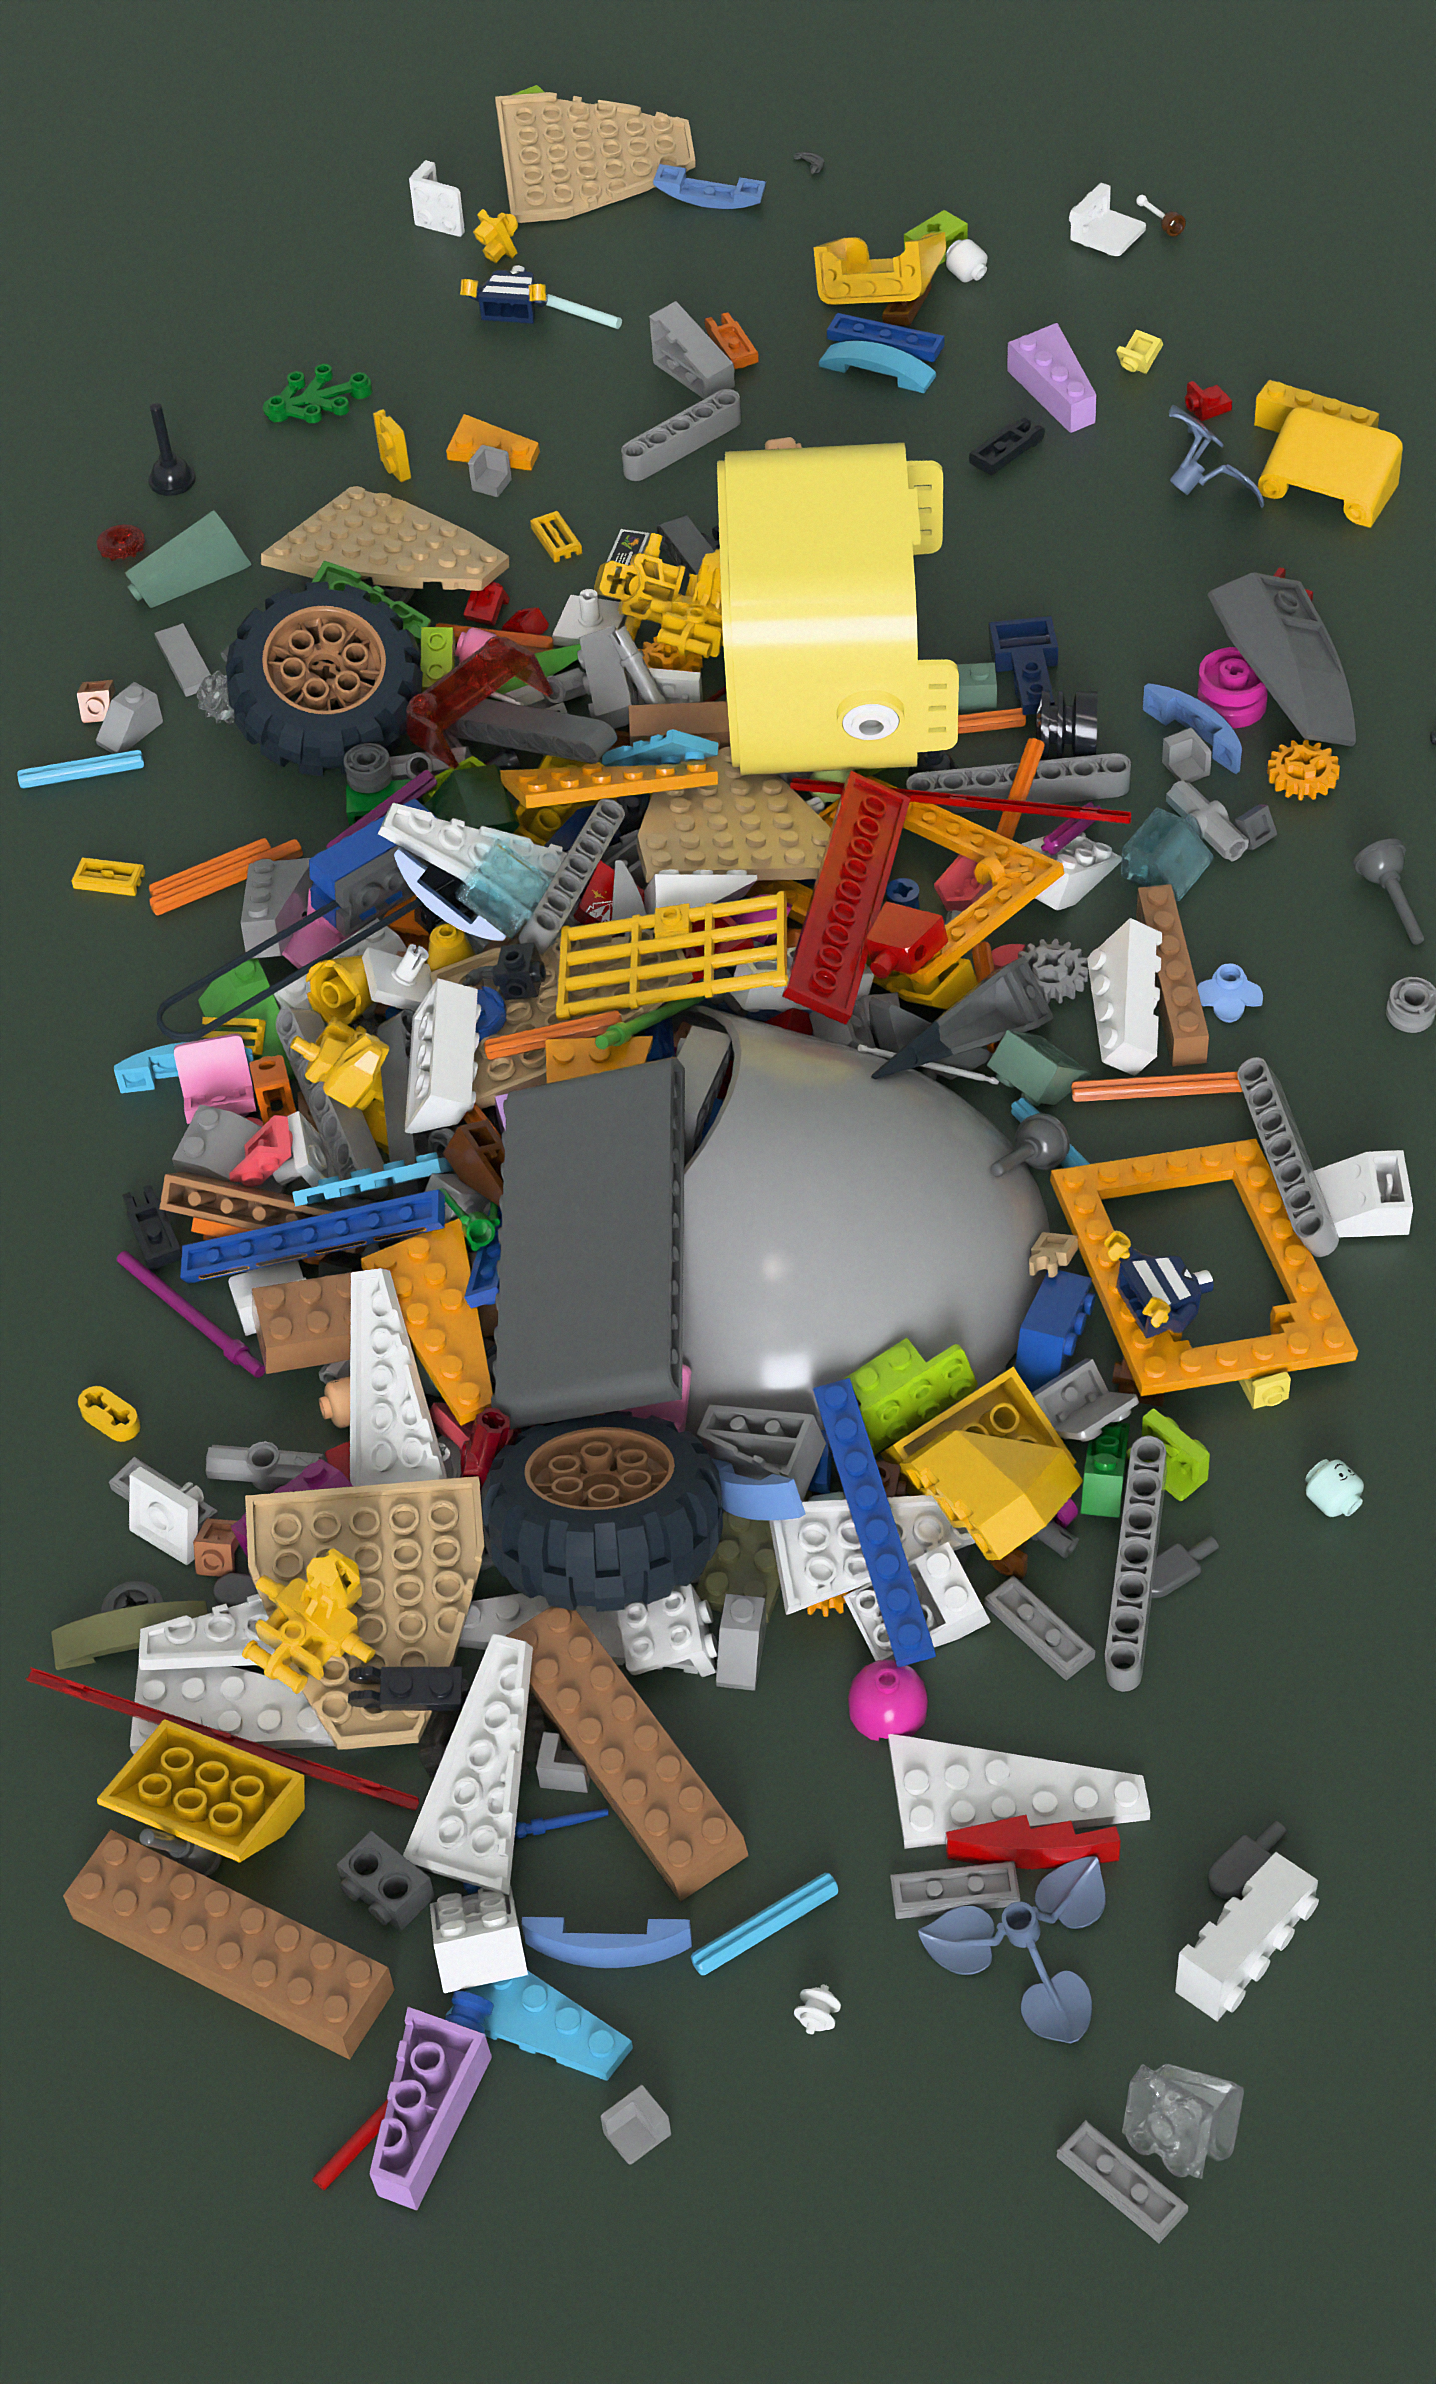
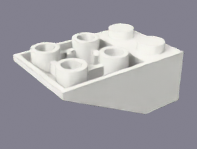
M1084 832L1079 834L1055 855H1050L1048 851H1042L1041 845L1044 844V837L1032 839L1021 844L1063 863L1064 875L1035 897V899L1057 911L1076 905L1122 861L1123 857L1112 852L1110 846L1099 842L1095 843L1086 838Z
M672 869L659 871V874L654 875L644 890L645 911L647 915L655 914V908L689 903L690 907L694 908L705 906L706 903L711 902L719 904L737 901L744 897L757 881V875H747L745 870L727 871L726 875H713L712 870H696L692 872L693 875H680L678 870Z
M1403 1150L1365 1152L1314 1171L1338 1237L1409 1235L1413 1203Z
M949 1541L908 1562L934 1647L956 1641L991 1622ZM869 1582L843 1596L875 1661L895 1660L872 1583Z
M511 1886L509 1895L480 1888L476 1894L462 1896L459 1893H451L439 1897L435 1903H430L433 1943L444 1993L528 1975Z

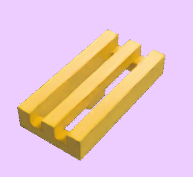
M558 511L530 520L531 529L554 563L560 561V556H564L565 559L571 558V552H575L576 555L582 554V545ZM550 521H554L558 529L561 531V533L569 543L568 545H565L563 540L560 538L559 533L552 526ZM541 524L544 526V528L546 529V531L548 532V534L550 535V537L552 538V540L554 541V543L551 541V539L549 538V536L547 535V533L545 532V530L543 529V527L541 526Z
M81 858L71 881L74 889L136 896V886L140 887V877H144L146 872L142 864Z
M203 1017L202 1024L207 1025L217 1018ZM233 1018L219 1027L256 1028V1032L215 1031L214 1029L201 1038L208 1039L237 1033L242 1036L243 1040H255L254 1046L244 1047L252 1049L253 1055H262L266 1021L261 1019Z

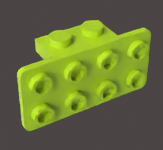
M908 1338L903 1339L844 1378H850L856 1399L860 1404L859 1409L874 1457L884 1448L906 1437L910 1431L924 1422L938 1416L941 1411L956 1401L963 1400L969 1396L978 1386L965 1352L959 1344L952 1345L928 1362H925Z

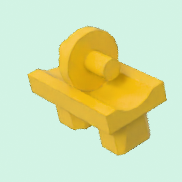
M482 209L477 214L481 224L473 233L479 242L486 245L482 250L485 257L494 263H497L504 254L513 258L517 254V250L510 237L514 235L518 228L516 217L512 214L500 213L497 216L498 218H491Z

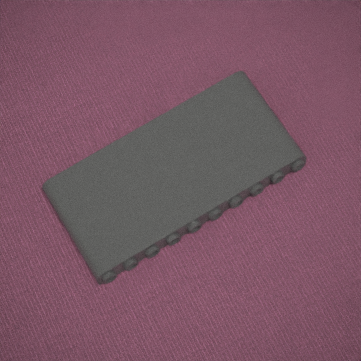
M670 1057L510 1091L503 1103L506 1117V1131L502 1133L505 1160L501 1164V1176L504 1185L503 1194L499 1199L502 1212V1227L498 1230L501 1259L497 1261V1273L500 1278L499 1293L495 1297L498 1310V1326L494 1329L497 1359L493 1362V1374L496 1384L495 1394L491 1398L492 1408H498L504 1415L509 1416L511 1430L681 1400L685 1068L676 1057Z

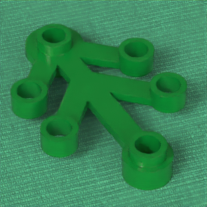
M319 364L314 369L316 377L300 396L293 397L298 390L305 387L306 383L302 372H291L287 376L288 385L280 395L272 396L265 401L263 411L268 419L273 422H282L291 416L303 419L308 423H317L322 419L321 409L342 416L350 411L349 402L346 397L336 396L350 393L356 399L367 398L373 391L371 379L365 373L357 372L351 375L349 382L321 389L326 382L332 380L333 373L332 367L329 364Z

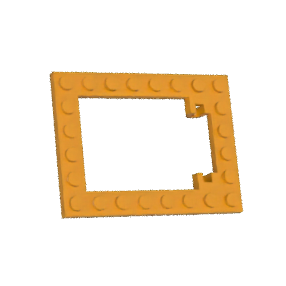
M871 775L867 777L886 787L897 788ZM840 798L818 814L830 828H832ZM910 802L903 828L978 862L974 870L977 883L984 885L989 880H992L993 888L945 925L948 937L947 944L920 970L911 975L899 971L896 972L926 986L1063 876V863L934 804ZM758 880L746 893V896L752 898L760 894L775 895L778 891H785L787 902L793 905L787 917L803 924L813 890L793 880Z
M1257 1139L1051 1170L1050 1182L1072 1234L1078 1236L1079 1251L1092 1278V1282L1140 1396L1356 1360L1358 1349L1312 1253L1308 1251L1293 1230L1274 1175ZM1232 1179L1291 1304L1272 1307L1270 1313L1271 1335L1196 1348L1191 1347L1189 1340L1181 1341L1183 1332L1174 1333L1167 1330L1153 1337L1146 1338L1116 1288L1121 1262L1119 1259L1112 1261L1109 1258L1108 1250L1110 1248L1104 1244V1241L1112 1234L1114 1229L1101 1200Z

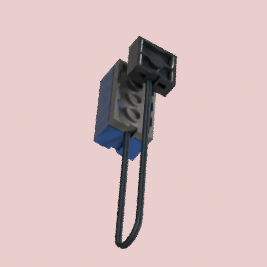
M415 798L403 804L404 806L430 812ZM386 815L370 822L366 827L350 836L344 837L340 842L309 859L310 879L313 881L310 888L311 907L316 911L166 999L159 1006L156 1013L157 1026L161 1032L169 1038L179 1041H191L203 1037L308 974L309 969L318 962L336 957L414 910L415 921L429 934L437 926L448 923L431 911L417 897L414 901L198 1030L181 1033L172 1031L163 1023L162 1016L170 1006L318 918L324 917L346 937L416 895L404 879L394 857V853L400 846L378 834ZM408 851L428 867L420 879L462 913L467 915L483 905V891Z

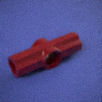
M485 1408L482 1413L476 1414L470 1441H464L461 1451V1474L459 1478L479 1476L481 1507V1489L494 1458L505 1446L510 1430L509 1416L504 1415L498 1408Z

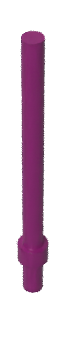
M122 1251L118 1255L117 1262L220 1347L224 1351V1356L234 1365H241L256 1378L264 1375L265 1366L250 1354L249 1347L239 1339L233 1340L129 1252Z

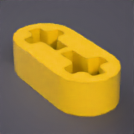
M92 1386L82 1391L79 1395L78 1405L82 1417L111 1439L125 1442L133 1439L139 1433L141 1425L136 1410L108 1389L101 1386ZM102 1403L104 1410L98 1407L97 1405ZM114 1418L118 1419L123 1423H119L118 1425H116Z

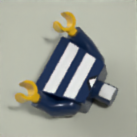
M519 265L514 266L511 271H494L490 279L478 286V281L461 279L460 295H468L469 298L479 302L481 320L534 324L536 305L543 307L548 302L545 284L535 283L534 274L527 272L524 267Z
M1117 1230L1113 1231L1104 1241L1105 1246L1110 1248L1108 1250L1109 1258L1112 1261L1119 1259L1121 1262L1116 1288L1144 1336L1150 1338L1167 1330L1174 1333L1183 1332L1198 1315L1201 1294L1213 1291V1279L1209 1271L1203 1270L1191 1274L1181 1257L1176 1255L1158 1257L1142 1254L1131 1247V1242L1124 1233Z

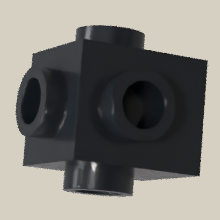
M535 942L501 946L498 963L493 967L492 971L493 981L496 987H500L505 1000L538 997L541 982H544L546 979V969Z

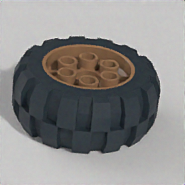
M312 582L305 584V591L292 594L288 587L265 600L266 610L264 612L255 608L248 614L237 628L238 639L229 646L226 662L229 706L234 710L235 723L248 742L253 745L256 743L260 744V754L284 768L289 761L299 765V773L323 777L324 769L340 768L342 776L346 775L344 756L351 748L364 743H374L383 746L388 751V754H390L400 746V735H405L411 731L419 713L423 672L420 666L421 654L414 635L409 630L403 629V619L385 602L381 601L375 606L370 603V594L367 591L347 584L344 591L329 589L328 582ZM357 658L360 662L354 663L349 660ZM323 660H329V661H332V662H334V663H333V664L324 663ZM294 673L296 677H290L287 674ZM360 679L375 680L374 686L362 682ZM299 691L301 692V695L295 702L288 699ZM335 700H337L341 709L331 710L330 705H334Z
M630 1411L607 1412L605 1415L557 1421V1423L548 1426L538 1424L518 1434L515 1445H505L494 1458L481 1489L485 1546L501 1575L508 1579L513 1588L532 1599L540 1595L546 1598L549 1606L575 1610L577 1606L596 1607L597 1612L624 1610V1605L628 1603L643 1601L647 1605L669 1597L674 1586L678 1584L688 1586L703 1572L719 1544L723 1529L719 1471L703 1444L689 1431L678 1432L674 1422L653 1415L647 1419L633 1417Z

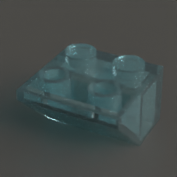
M1156 807L1123 846L1121 876L1146 887L1171 884L1175 900L1180 901L1213 861V854L1186 819Z
M496 838L455 893L459 901L512 940L534 912L552 879Z

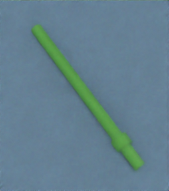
M705 996L670 1001L656 1010L649 1011L626 1023L618 1022L608 1027L605 1033L596 1037V1046L599 1049H606L612 1045L620 1046L628 1042L632 1035L702 1002Z

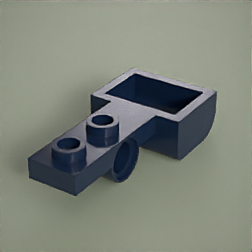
M1045 616L989 622V644L992 662H995L996 672L1013 671L1016 698L1020 700L1022 714H1037L1042 691H1050V705H1055L1047 667L1058 666V643L1052 617Z

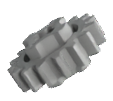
M1041 939L1040 946L1035 947L1032 944H1028L1027 952L1019 951L1018 958L1025 956L1030 968L1032 967V973L1047 1004L1051 998H1055L1060 1004L1063 1002V996L1074 999L1075 990L1083 992L1084 982H1088L1089 969L1087 968V958L1082 957V950L1080 948L1072 951L1070 942L1060 946L1058 939H1054L1052 944H1047L1044 939Z

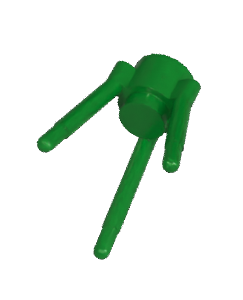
M440 1188L439 1190L445 1195V1202L462 1222L465 1244L470 1246L473 1251H478L480 1247L489 1244L495 1236V1227L500 1224L498 1205L490 1201L489 1216L477 1211L467 1214L444 1188Z

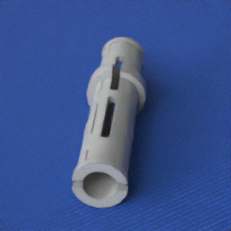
M625 625L610 633L608 637L622 659L620 664L622 668H627L646 705L667 704L642 658L645 656L643 651L638 650L627 630V626Z

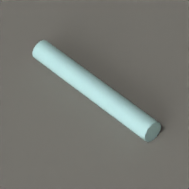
M550 294L547 295V306L619 329L622 324V319Z

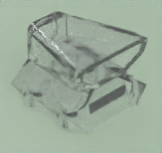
M1166 2063L1156 2071L1142 2064L1129 2084L1122 2133L1126 2135L1129 2144L1136 2152L1142 2155H1150L1154 2152L1161 2156L1164 2165L1173 2175L1186 2177L1190 2174L1193 2177L1202 2179L1207 2156L1218 2162L1230 2157L1234 2151L1244 2088L1235 2082Z

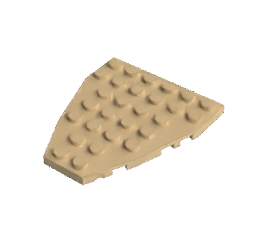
M551 92L495 97L510 214L516 217L518 223L568 219L656 187L653 185V179L659 164L686 168V172L695 168V154L689 120L670 117L661 112H656L655 116L641 113V107L598 100V103L594 105L582 102V97L573 96L572 101L557 99V93Z
M358 486L349 487L261 553V565L313 579L325 560L355 571L362 576L361 580L372 577L373 585L423 589V582H441L445 590L465 589L482 591L509 568V556L473 533L406 501L392 498L387 493L376 494L365 491L364 488Z
M731 747L718 749V756L704 758V761L718 772V784L653 792L637 835V851L646 883H650L654 875L659 874V871L669 869L678 870L680 875H693L692 872L696 870H712L713 875H726V872L731 870H745L747 875H757V881L817 879L831 828L778 775H741L740 767H732Z
M642 930V941L655 939L654 930ZM632 932L629 933L628 937L612 938L611 935L571 941V952L630 943ZM556 938V942L544 954H539L545 965L546 979L544 982H541L538 997L505 1000L500 987H496L492 979L483 978L475 986H468L482 990L481 986L490 987L500 993L506 1005V1021L503 1027L496 1034L482 1039L474 1053V1062H477L478 1069L476 1077L472 1082V1091L476 1092L475 1103L481 1110L494 1106L495 1096L508 1094L510 1091L547 1084L546 1048L489 1060L485 1053L484 1041L490 1038L605 1013L598 1012L573 1016L570 1020L558 1021L555 1013L558 997L561 938ZM501 947L493 948L430 972L433 985L438 978L462 985L463 981L466 980V975L473 969L483 966H496ZM682 949L641 955V966L686 958ZM631 957L570 966V977L630 968ZM691 972L640 980V992L685 985L694 978ZM630 982L569 991L568 1003L628 994ZM663 1003L639 1006V1009L631 1010V1008H624L617 1011L620 1012L623 1022L626 1023L649 1011L656 1010Z
M479 1476L246 1495L248 1569L255 1587L263 1575L285 1586L295 1578L307 1581L306 1571L313 1558L325 1557V1554L332 1548L337 1549L358 1565L362 1596L349 1611L357 1617L359 1637L363 1639L364 1643L375 1650V1655L371 1661L365 1663L356 1656L349 1655L346 1652L342 1657L331 1656L323 1666L324 1676L320 1680L293 1662L289 1665L291 1669L301 1676L305 1675L308 1677L307 1684L303 1688L302 1693L337 1750L419 1743L433 1711H381L380 1708L352 1707L348 1703V1695L351 1691L373 1690L380 1693L381 1684H357L350 1682L349 1671L360 1666H373L381 1669V1667H453L485 1555ZM256 1588L269 1618L277 1606L268 1599L269 1596Z

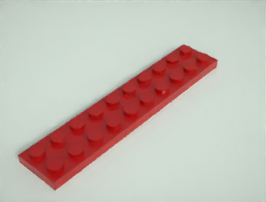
M850 771L843 787L788 974V986L784 987L782 997L844 1025L851 1018L869 953L866 943L867 935L880 913L911 798L856 772Z

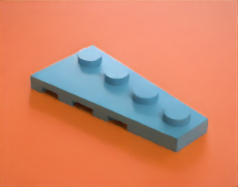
M672 729L667 731L664 738V735L657 734L651 736L650 742L639 740L633 742V747L622 746L607 751L602 756V764L610 767L681 764V762L693 760L704 761V758L718 756V742Z
M437 1152L416 1156L417 1163L405 1166L404 1160L383 1164L384 1171L372 1174V1169L367 1168L350 1172L351 1179L340 1181L339 1176L318 1180L319 1186L295 1191L292 1194L295 1206H301L430 1177L432 1173L442 1174L454 1170L446 1157L438 1158Z
M528 1970V1975L470 1987L465 1991L481 1996L494 2005L491 2015L485 2018L483 2024L486 2030V2037L494 2040L501 2038L519 2045L521 2050L532 2054L539 2052L553 2057L557 2063L607 2081L633 2049L632 2040ZM452 2006V2008L447 2012L446 2016L449 2015V2014H451L452 2009H453V2006Z

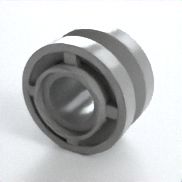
M1406 977L1397 981L1391 988L1386 1006V1016L1389 1022L1395 1028L1408 1033L1421 1032L1430 1027L1436 1014V988L1427 980L1419 977Z

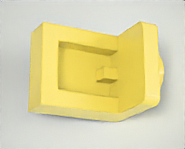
M1135 330L1126 348L1119 346L1116 350L1121 366L1130 372H1136L1137 370L1147 374L1161 350L1163 342L1160 338Z

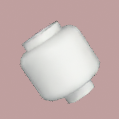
M970 239L955 241L946 252V267L962 282H969L972 279L977 281L987 271V254Z

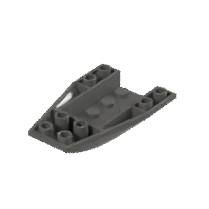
M1252 572L1212 589L1208 593V597L1214 607V612L1219 616L1226 630V635L1303 738L1353 747L1356 743L1355 721L1343 667L1331 637L1300 581Z

